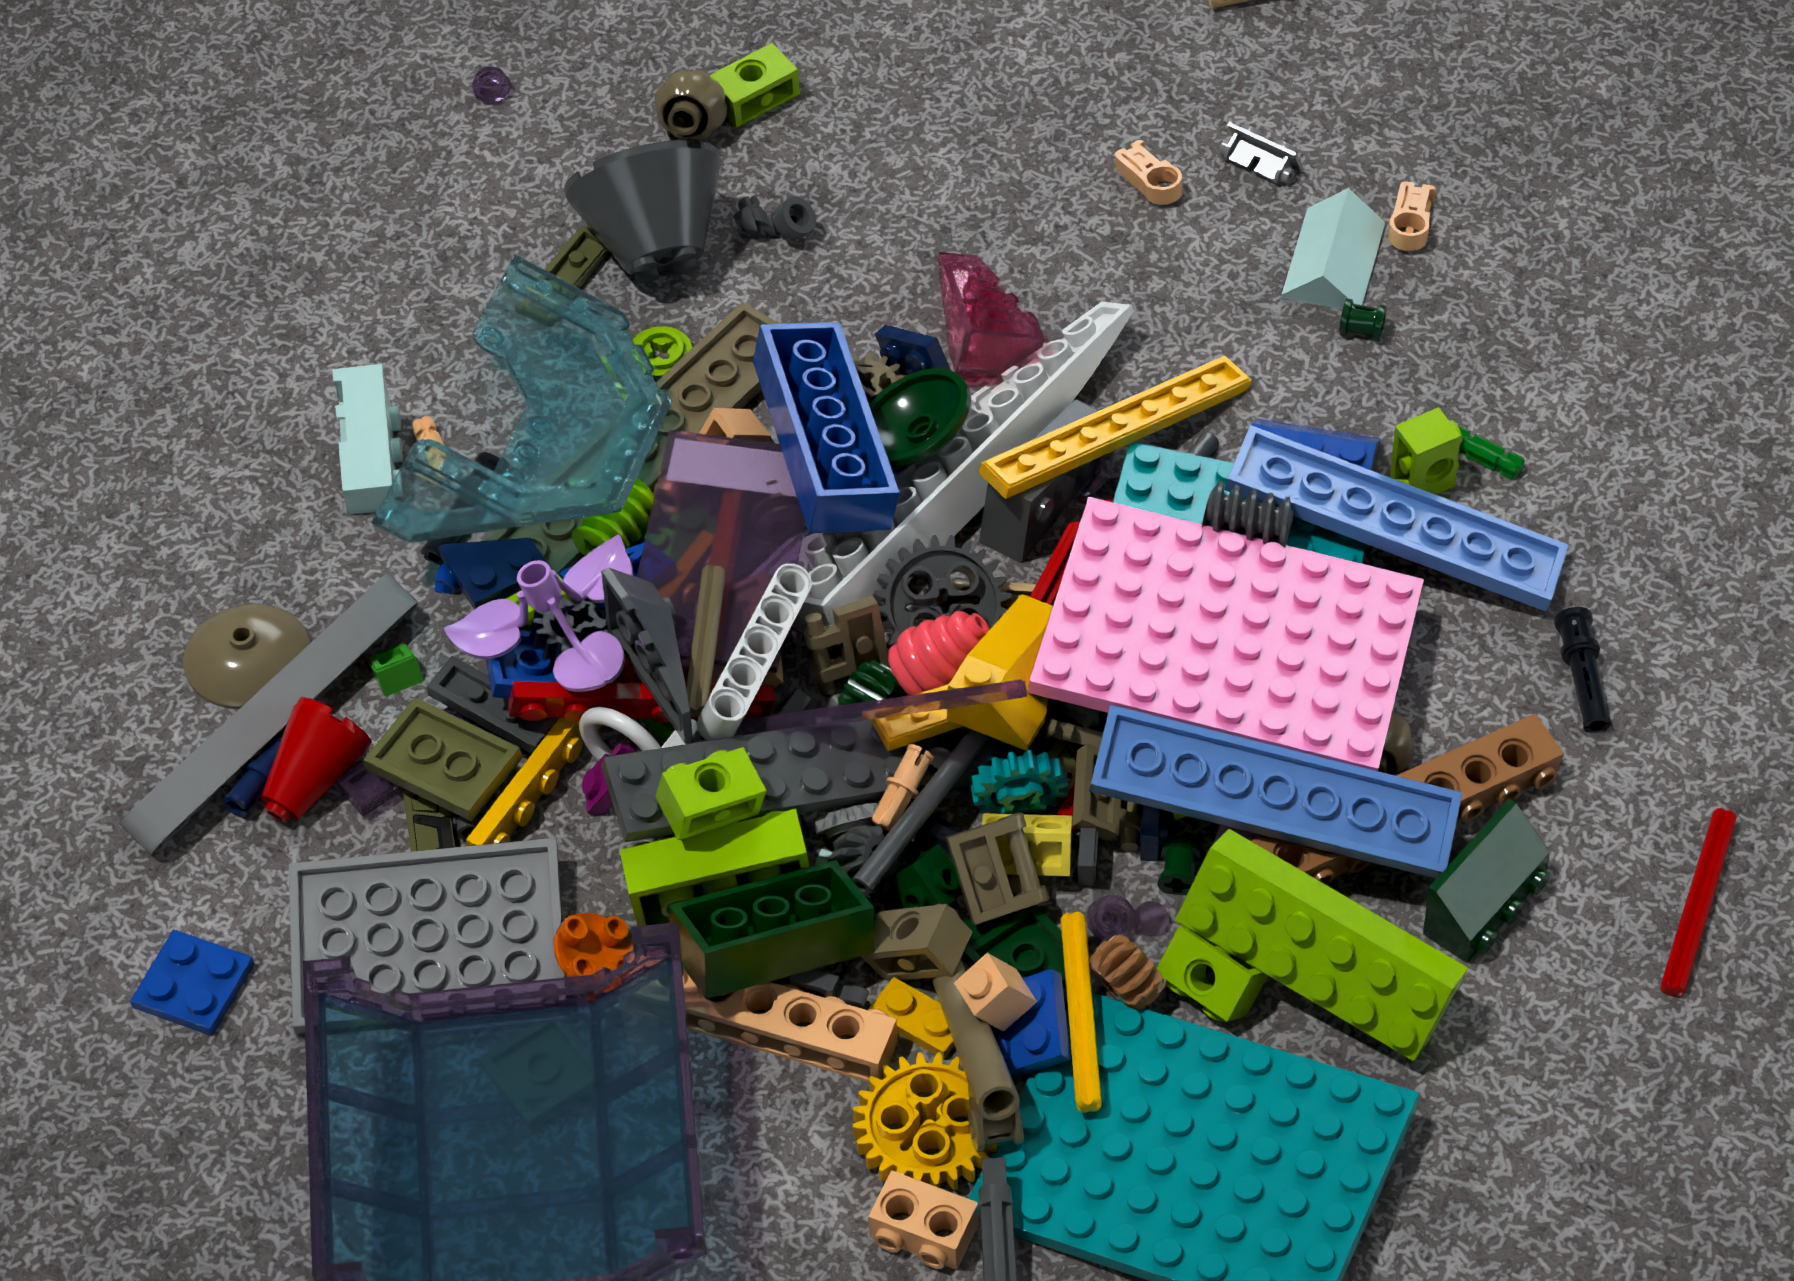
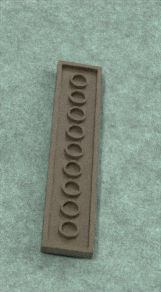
M742 301L486 541L531 538L551 570H555L559 575L562 570L569 567L572 568L579 560L585 557L575 546L572 539V531L581 526L582 521L589 515H592L593 510L600 504H603L607 496L611 493L614 494L615 488L624 483L626 477L632 475L639 478L654 492L656 483L668 475L675 441L698 443L695 439L713 408L743 409L762 391L753 364L760 324L780 323Z

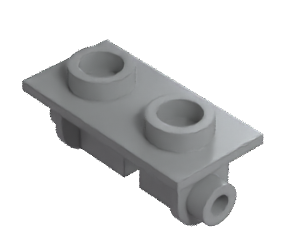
M1228 123L1227 126L1232 134L1231 140L1224 139L1219 148V153L1224 155V160L1249 171L1254 160L1257 158L1260 161L1254 170L1255 174L1278 185L1281 182L1285 184L1291 182L1294 176V170L1291 169L1292 166L1300 170L1303 168L1297 155V150L1283 140H1277L1274 143L1265 139L1259 130L1247 124H1243L1241 128L1233 123Z

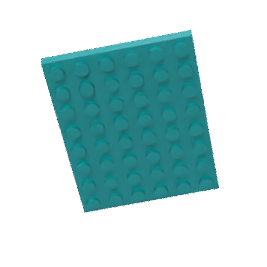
M1092 993L1102 1106L1096 1112L1082 1113L1078 1111L1075 1101L1068 1009L1065 1011L1071 1060L1031 1072L1019 1096L1020 1116L1024 1134L1023 1144L1015 1145L1013 1141L998 1143V1151L991 1152L989 1158L1005 1157L1007 1184L1012 1188L1015 1237L1148 1281L1343 1280L1419 1106V1092L1145 1008L1139 1011L1127 1008L1121 1001ZM982 1171L968 1199L978 1202V1207L979 1188L983 1186ZM979 1207V1224H980V1207Z

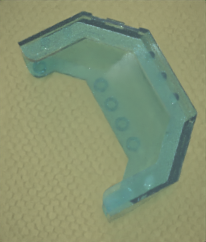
M514 253L473 330L475 343L483 351L504 361L527 405L494 471L431 439L418 440L409 451L371 523L408 543L621 512L672 403L665 389L659 390L651 374L654 368L643 347L635 345L627 329L630 324L624 313Z

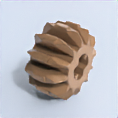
M1114 935L1107 942L1104 941L1095 949L1096 952L1089 958V967L1100 981V984L1106 988L1110 995L1116 1000L1121 1001L1127 1008L1139 1011L1145 1006H1150L1159 997L1158 994L1165 988L1162 974L1156 969L1154 963L1126 936Z

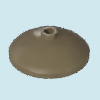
M243 604L230 607L214 614L194 631L184 651V672L192 689L204 700L219 707L240 709L310 644V639L302 623L295 616L281 608L266 604Z

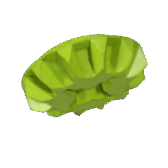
M666 326L652 327L640 332L632 339L628 347V360L632 364L635 374L643 373L649 381L654 376L662 377L692 349L690 339L678 329ZM652 348L660 353L667 351L668 359H663L660 356L654 358Z

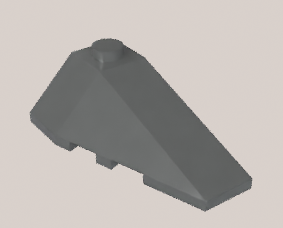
M612 568L602 570L608 632L618 639L626 659L683 742L686 744L693 741L690 706L673 623L676 620V612L668 596L662 597L652 582Z

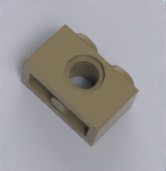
M947 904L880 911L874 923V952L862 955V957L883 979L888 981L893 977L899 980L953 976L972 935V931L959 918L958 913Z

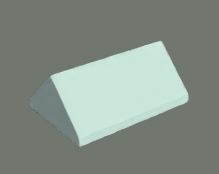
M1349 188L1307 208L1281 298L1343 309L1346 298L1353 299L1354 304L1363 305L1385 228V221Z

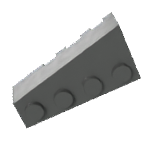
M1075 399L1032 440L1099 410ZM1115 450L1007 499L988 483L979 543L1022 563L1103 460H1109Z

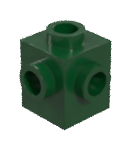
M939 844L911 859L887 879V882L905 908L947 904L956 910L960 906L956 899L963 893L955 867Z

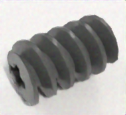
M1219 480L1209 494L1202 526H1207L1209 522H1212L1213 531L1218 532L1220 529L1224 530L1226 526H1229V532L1241 534L1245 530L1247 540H1252L1254 537L1257 538L1259 534H1262L1263 544L1274 542L1276 538H1279V544L1285 548L1290 536L1295 511H1292L1290 497L1287 496L1279 507H1276L1274 495L1270 492L1263 502L1259 503L1257 489L1253 488L1247 497L1243 499L1241 498L1240 485L1235 484L1229 495H1226L1224 493L1223 481Z

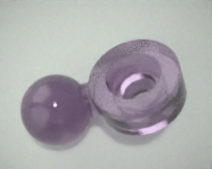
M1114 894L1096 899L1090 905L1086 918L1091 933L1102 941H1108L1114 935L1127 936L1133 928H1136L1139 933L1145 936H1157L1166 930L1169 923L1168 912L1162 904L1155 901H1146L1135 910L1127 899ZM1105 911L1112 915L1113 925L1111 927L1106 926L1103 922L1102 916Z

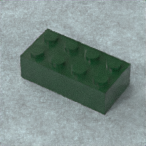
M834 860L670 904V950L706 999L724 996L733 991L767 984L776 979L810 972L819 967L841 961H850L855 957L873 953L874 907L838 862Z

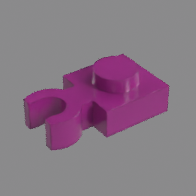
M618 744L611 755L604 754L603 757L634 753L636 748ZM603 757L592 769L585 773L582 781V791L586 796L587 813L596 816L605 815L613 806L601 768Z

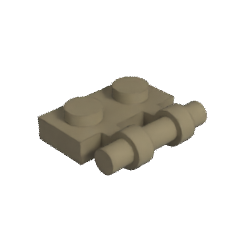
M873 596L833 608L835 624L829 626L823 625L820 613H811L805 617L807 629L803 634L806 647L811 649L813 663L810 668L813 680L818 682L820 694H833L837 690L835 680L846 676L848 682L851 673L857 672L859 666L864 662L869 663L875 660L880 664L884 663L889 666L879 605ZM839 644L842 657L830 659L828 647Z
M1086 744L1077 750L1072 827L1079 830L1080 827L1096 828L1098 837L1106 841H1110L1117 835H1120L1121 849L1124 851H1136L1138 849L1139 837L1141 836L1142 817L1140 816V804L1089 792L1099 748Z

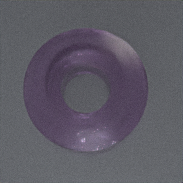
M497 67L482 68L476 73L475 79L472 82L474 96L484 102L502 100L509 94L511 89L508 76Z

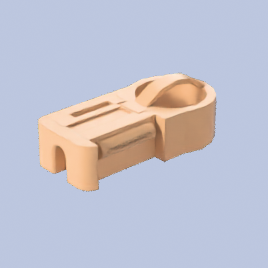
M1143 140L1131 143V149L1129 150L1122 148L1115 152L1116 169L1151 203L1166 205L1176 202L1182 196L1181 171L1167 160L1160 162L1145 149ZM1167 181L1172 182L1173 184L1167 187H1161L1158 182Z
M1402 182L1400 184L1388 231V240L1397 249L1414 251L1426 245L1430 226L1431 204L1434 203L1436 188L1432 185L1423 184L1422 188L1414 187L1415 183ZM1400 228H1406L1405 232L1399 230Z

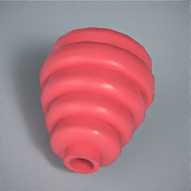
M956 611L951 616L941 615L935 620H924L917 627H908L898 636L897 643L888 651V663L891 672L910 697L949 684L966 656L986 635L990 628L980 615L976 613L969 615L963 611Z

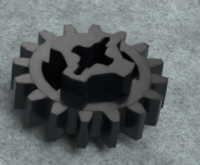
M561 595L558 606L580 642L597 631L609 633L605 607L599 608L597 603L582 600L581 603L574 599L573 601H568ZM535 609L530 629V637L534 638L533 648L544 649L543 658L545 660L553 657L558 658L562 652L573 648L553 612H540Z

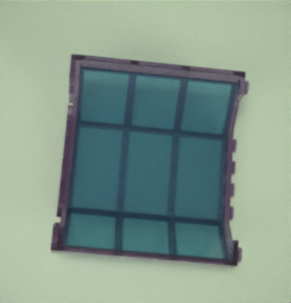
M678 922L631 927L633 950L623 956L624 964L613 971L604 967L592 975L409 994L394 989L390 992V996L372 991L371 982L356 978L350 956L303 961L312 1277L314 1281H657L707 1254L682 947Z

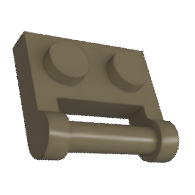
M1023 812L945 837L967 909L974 925L1049 900L1046 886L1040 885L1023 828L1027 825ZM1003 834L1007 836L1023 887V892L1016 895L1012 894L995 837Z

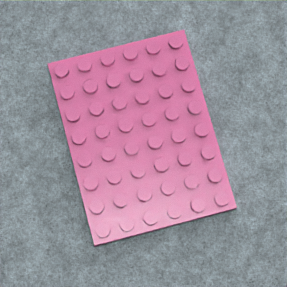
M1088 497L1033 667L1027 693L1107 713L1109 712L1110 705L1378 771L1424 579L1288 545L1284 548L1275 542L1263 544V539L1254 537L1252 540H1247L1246 535L1223 529L1215 532L1213 527L1202 526V524Z

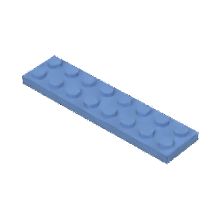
M1250 425L1224 489L1227 492H1231L1235 484L1240 485L1241 497L1243 498L1247 497L1252 488L1257 489L1259 503L1263 502L1269 492L1273 493L1276 507H1279L1286 496L1290 497L1291 509L1295 511L1294 517L1545 612L1552 600L1569 546L1566 543Z
M1110 705L1089 792L1436 879L1448 866L1462 792L1114 705Z

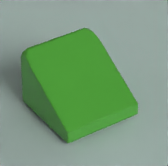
M399 644L366 659L385 697L424 682L417 658L406 644Z

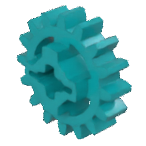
M1027 750L1022 756L1016 757L1014 752H1008V759L993 757L991 758L992 766L980 765L978 767L979 774L972 775L971 777L974 806L978 805L981 814L991 812V814H1016L1022 812L1029 815L1031 813L1046 814L1048 813V805L1059 806L1061 804L1060 797L1068 795V780L1065 766H1061L1059 758L1049 760L1048 753L1046 752L1035 756L1031 750Z

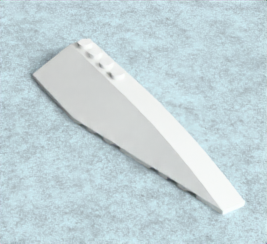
M1100 302L1062 330L1063 339L1044 343L1032 351L1035 359L1020 369L1018 366L1013 365L1001 374L1003 382L992 390L990 387L984 386L971 396V406L964 425L954 439L943 449L918 463L891 467L900 492L891 530L809 533L805 524L749 579L765 572L773 578L776 570L784 564H796L807 570L812 579L811 590L791 626L801 633H804L807 629L805 617L808 614L820 613L823 625L829 626L835 624L833 608L872 596L876 590L886 589L876 580L880 574L892 575L885 564L889 559L901 563L897 553L901 547L906 548L913 554V542L919 539L925 548H928L932 535L937 536L940 546H945L950 535L955 536L983 508L988 482L979 474L981 462L1031 441L1073 402L1134 312L1130 304ZM877 601L879 606L883 605V602Z

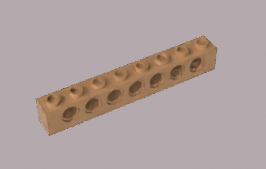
M1534 713L1396 776L1462 792L1457 821L1468 822L1479 816L1484 809L1496 803L1502 806L1508 799H1516L1522 791L1532 786L1540 789L1549 785L1558 775L1557 771L1564 752ZM1469 779L1475 780V781L1479 782L1480 784L1474 783V782L1470 781ZM1265 835L1251 840V842L1325 885L1331 883L1334 877L1347 871L1357 873L1371 863Z

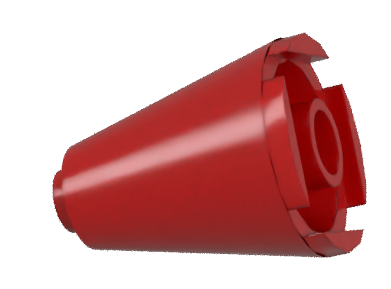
M300 697L293 706L261 795V799L266 803L264 811L283 823H286L289 818L298 821L368 752L372 743L367 733L349 718L345 717L343 721L330 714L333 708L311 698Z

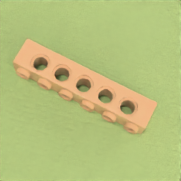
M640 945L620 987L623 1011L868 1082L870 1076L883 1079L882 1066L889 1064L898 1043L897 1019L890 1017L887 1013L878 1009L865 1010L851 1006L843 1000L832 996L824 998L806 993L799 987L791 984L779 985L770 982L733 991L724 996L706 999L671 950L663 947L654 949ZM674 985H682V986H683V987L678 988V989H669L671 986H674ZM717 997L726 998L718 1002L711 1001L712 999ZM757 1010H768L764 1014L753 1013ZM801 1022L812 1023L805 1027L796 1026ZM847 1034L854 1036L850 1039L839 1038L840 1036Z

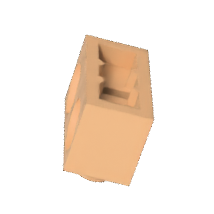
M891 1170L868 1216L870 1238H873L878 1246L887 1251L899 1252L902 1249L915 1254L922 1263L929 1267L941 1269L947 1266L957 1270L979 1225L978 1202ZM898 1213H905L910 1216L904 1220H894L891 1218ZM943 1229L954 1232L953 1234L946 1237H940L934 1234L935 1232Z

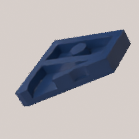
M884 325L874 334L881 348V358L883 356L888 357L889 367L899 364L901 374L903 375L932 368L951 370L936 337L889 325Z
M531 538L443 544L438 547L441 559L473 609L493 600L506 599L521 591L522 589L517 581L519 570L525 564L532 561L540 560L546 562Z

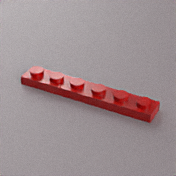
M513 681L508 700L509 717H521L527 721H539L546 717H554L580 722L581 716L587 710L595 707H605L623 713L631 719H652L659 723L670 722L644 683H607L599 689L574 692L564 689L558 682ZM711 684L710 695L716 684ZM774 685L760 686L741 723L754 724L762 720H768L775 702ZM691 717V719L698 721V717Z

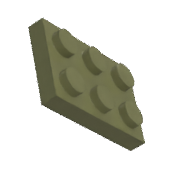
M415 697L363 761L368 771L472 821L521 761L523 756L520 747Z

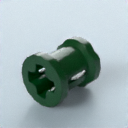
M1346 298L1340 320L1339 334L1346 335L1349 331L1370 335L1374 340L1380 341L1387 307L1380 305L1378 308L1354 304L1353 299Z
M1182 837L1171 838L1162 845L1161 853L1165 858L1164 871L1159 874L1157 885L1166 894L1187 896L1196 877L1194 876L1195 865L1201 858L1202 849L1199 844L1191 839Z

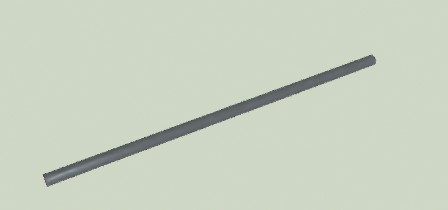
M1204 432L1187 453L1210 458L1219 446V440L1214 434ZM970 729L852 878V881L864 895H869L991 739L990 736Z

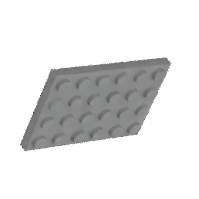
M556 838L289 864L292 1019L295 1034L568 1008L566 975L557 963L553 948L555 933L563 922Z

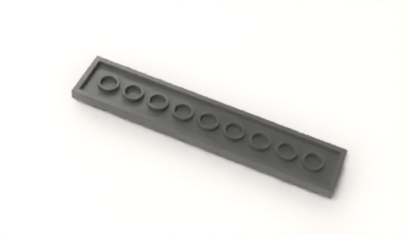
M869 715L603 757L601 768L624 842H631L674 834L655 796L662 773L675 764L686 763L688 765L704 760L710 754L719 750L729 752L744 747L767 791L759 814L740 820L739 822L765 816L773 811L784 812L796 809L797 814L880 801L888 787L885 783L887 777L894 776L907 751L908 745L887 751L872 725ZM962 726L912 743L922 747L920 754L923 755L927 750L934 756L933 761L929 764L916 789L919 793L970 728ZM991 737L952 789L971 786L972 775L979 774L978 767L980 765L992 766L991 758L1008 759V752H1014L1016 757L1022 756L1026 750ZM1037 737L1034 738L1028 748L1035 756L1042 753ZM703 788L706 791L715 792L709 788Z

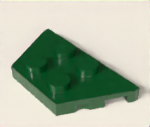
M1037 905L976 925L972 924L971 919L963 920L972 931V935L961 958L970 968L986 953H989L1016 968L1022 978L1053 969L1061 974L1065 1011H1067L1062 931Z

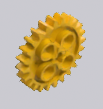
M918 1052L916 1064L910 1065L901 1056L899 1057L898 1070L894 1071L886 1064L882 1066L883 1080L870 1076L868 1078L870 1091H859L860 1106L853 1107V1117L856 1123L852 1124L853 1136L855 1139H858L857 1152L859 1155H866L867 1169L879 1167V1179L882 1182L887 1180L891 1170L938 1188L941 1187L942 1182L947 1181L954 1191L958 1190V1177L961 1175L968 1181L974 1182V1166L982 1169V1159L989 1158L988 1155L991 1152H997L999 1146L998 1143L986 1145L984 1151L976 1152L971 1140L968 1121L956 1122L952 1120L959 1116L968 1118V1111L970 1110L968 1080L965 1072L960 1070V1058L956 1056L949 1065L943 1064L942 1054L937 1052L933 1062L926 1063L922 1052ZM920 1092L933 1093V1095L928 1097H919L916 1094ZM894 1123L904 1125V1127L897 1130L887 1128V1126ZM927 1149H938L941 1151L935 1155L923 1153Z

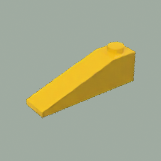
M1023 594L1020 595L969 652L949 683L947 720L1023 750H1028L1044 724L1047 714L1048 698L1027 693L1033 667L1053 609L1052 605Z

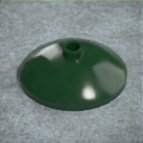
M943 368L920 370L890 384L870 402L869 406L890 466H907L931 457L949 444L961 430L970 410L971 392L964 379L958 373Z

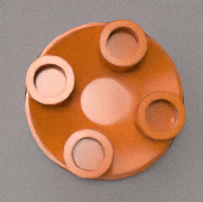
M594 913L570 915L561 923L554 936L553 948L559 967L574 984L592 993L611 994L620 991V987L636 953L634 945L628 936V925L618 916L604 917Z

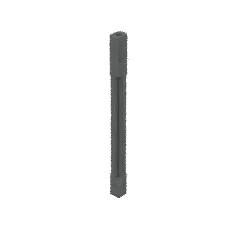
M1005 1157L982 1159L983 1186L979 1188L984 1281H1017L1012 1188L1007 1184Z

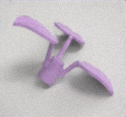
M616 535L588 553L567 572L563 581L558 577L556 571L551 570L550 566L544 561L537 560L525 564L517 574V581L522 591L517 593L520 607L508 599H497L487 602L471 611L460 621L444 627L448 638L460 651L474 658L494 659L501 657L520 644L521 632L519 627L525 626L528 622L529 603L533 609L540 612L552 611L573 648L562 652L554 663V677L560 686L569 691L584 692L602 688L607 683L613 682L621 674L625 663L624 650L618 639L610 633L597 631L580 642L558 605L562 594L561 590L578 603H581L586 598L594 603H604L601 571L604 569L612 568L633 576V567L620 535Z

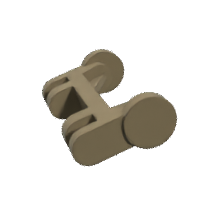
M1049 714L1043 740L1049 741L1050 737L1080 745L1090 744L1100 748L1103 732L1055 720L1056 715Z

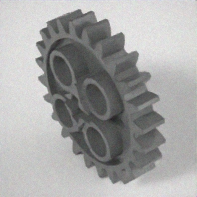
M932 535L928 548H925L923 543L916 539L913 542V554L906 548L901 547L897 552L901 563L889 559L885 564L892 575L880 574L876 580L886 589L876 590L872 595L875 600L883 602V605L879 606L881 617H885V621L882 623L884 633L890 632L892 635L886 643L887 648L897 643L898 636L905 629L913 626L914 620L919 618L935 620L941 615L951 616L956 611H963L969 615L973 613L980 615L991 629L1008 610L1001 607V604L1006 603L1012 598L1011 593L999 592V588L1008 580L1007 577L994 578L992 575L999 563L995 561L985 565L982 562L986 554L985 549L980 550L975 555L971 554L970 540H967L961 549L956 548L953 535H950L945 546H940L937 536ZM955 572L965 574L970 580V589L966 591L955 589L951 585L950 574ZM911 577L924 579L929 587L928 593L922 596L912 593L907 585L908 579ZM938 596H942L944 603H954L966 600L967 598L979 599V604L977 605L953 604L946 613H942L939 606L923 608L913 612H907L904 608L905 605H932Z

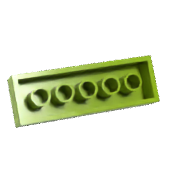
M1228 829L1210 847L1175 918V921L1412 1061H1415L1431 1039L1469 969L1231 829Z

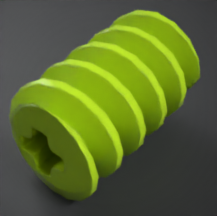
M629 475L624 483L615 488L614 494L611 493L607 496L603 504L597 506L593 510L592 515L586 517L582 521V525L572 531V539L578 551L584 556L616 535H620L627 550L630 547L629 541H639L641 539L640 530L645 532L652 528L651 520H659L663 512L657 503L656 497L646 483L635 476Z

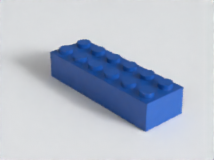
M840 322L760 324L753 364L808 532L829 533L891 530L900 492Z

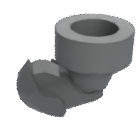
M746 196L739 200V211L733 215L737 225L749 234L761 238H767L766 235L779 237L781 234L790 239H801L812 231L816 224L813 208L800 197L788 198L775 209V212L763 210L759 205L757 197L752 196L750 198Z

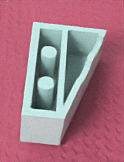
M382 364L332 369L333 382L339 400V405H335L336 418L340 420L341 442H338L342 491L347 513L351 515L398 509L397 495L404 494V480L402 469L395 470V463L403 462L400 437L394 438L393 431L401 430V421L398 406L391 407Z

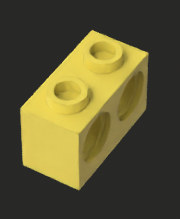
M983 813L982 825L1012 814ZM1023 814L1027 825L1023 830L1037 875L1070 876L1072 816ZM1006 834L995 837L1006 875H1019Z

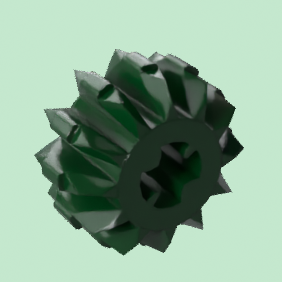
M872 660L869 663H862L857 672H852L849 681L843 685L844 690L842 694L838 697L839 705L836 715L840 717V720L869 716L872 709L904 699L902 694L904 689L897 682L890 666Z

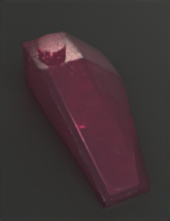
M939 252L938 267L948 349L956 373L969 379H979L981 377L996 378L1043 347L1045 339L1038 319L1031 312L1023 313L1018 308L1019 299L1013 293L1005 294L998 286L1000 279L978 255Z

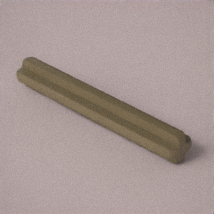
M706 565L702 569L686 686L691 717L700 716L711 692L725 585V569L721 566Z

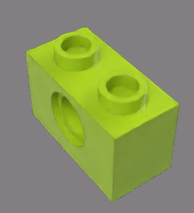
M773 43L751 52L742 59L710 75L711 78L722 85L725 91V102L727 104L726 118L736 128L800 94L798 69Z
M1439 407L1395 425L1390 477L1435 495L1455 487L1456 472L1459 468V447L1462 442V435L1458 425L1453 420L1449 421Z
M744 747L729 752L726 750L716 751L706 759L688 765L686 763H678L671 766L662 773L655 797L677 840H681L758 815L767 790ZM703 788H709L715 792H709L704 790Z
M1183 925L1178 927L1156 968L1162 974V977L1167 980L1166 985L1170 990L1184 997H1192L1203 1005L1202 1010L1205 1014L1220 1022H1229L1243 1018L1249 1012L1268 977L1265 973ZM1208 965L1215 973L1214 985L1208 981L1206 976Z

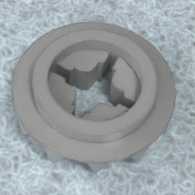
M866 803L858 806L855 805L820 816L814 823L816 835H826V839H834L844 835V833L848 832V829L858 825L876 826L872 822V815L878 804Z

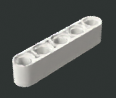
M796 564L781 565L771 579L698 717V731L707 741L734 737L811 590V576L803 567Z

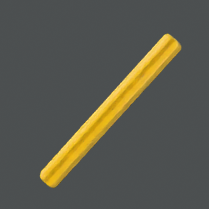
M1077 911L1062 915L1061 930L1075 1101L1078 1111L1087 1113L1089 1111H1098L1102 1106L1087 928L1084 914Z

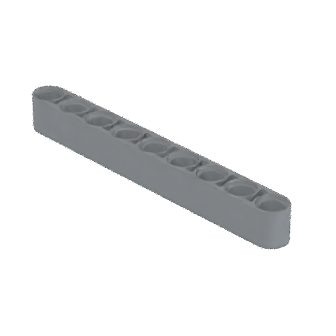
M386 573L137 803L122 819L120 825L151 855H154L158 851L160 843L169 841L189 822L191 814L200 812L220 793L223 785L231 783L242 772L252 757L262 753L274 736H280L282 729L286 728L293 706L300 697L314 700L320 699L339 681L342 673L350 671L369 653L370 647L379 644L398 626L399 619L408 617L419 602L389 573Z

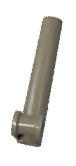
M960 959L953 976L933 977L931 980L968 1080L970 1106L968 1123L973 1147L976 1152L984 1151L985 1146L1008 1141H1013L1015 1145L1023 1144L1024 1134L1020 1116V1099L990 1024L973 1015L954 984L967 971L963 960Z

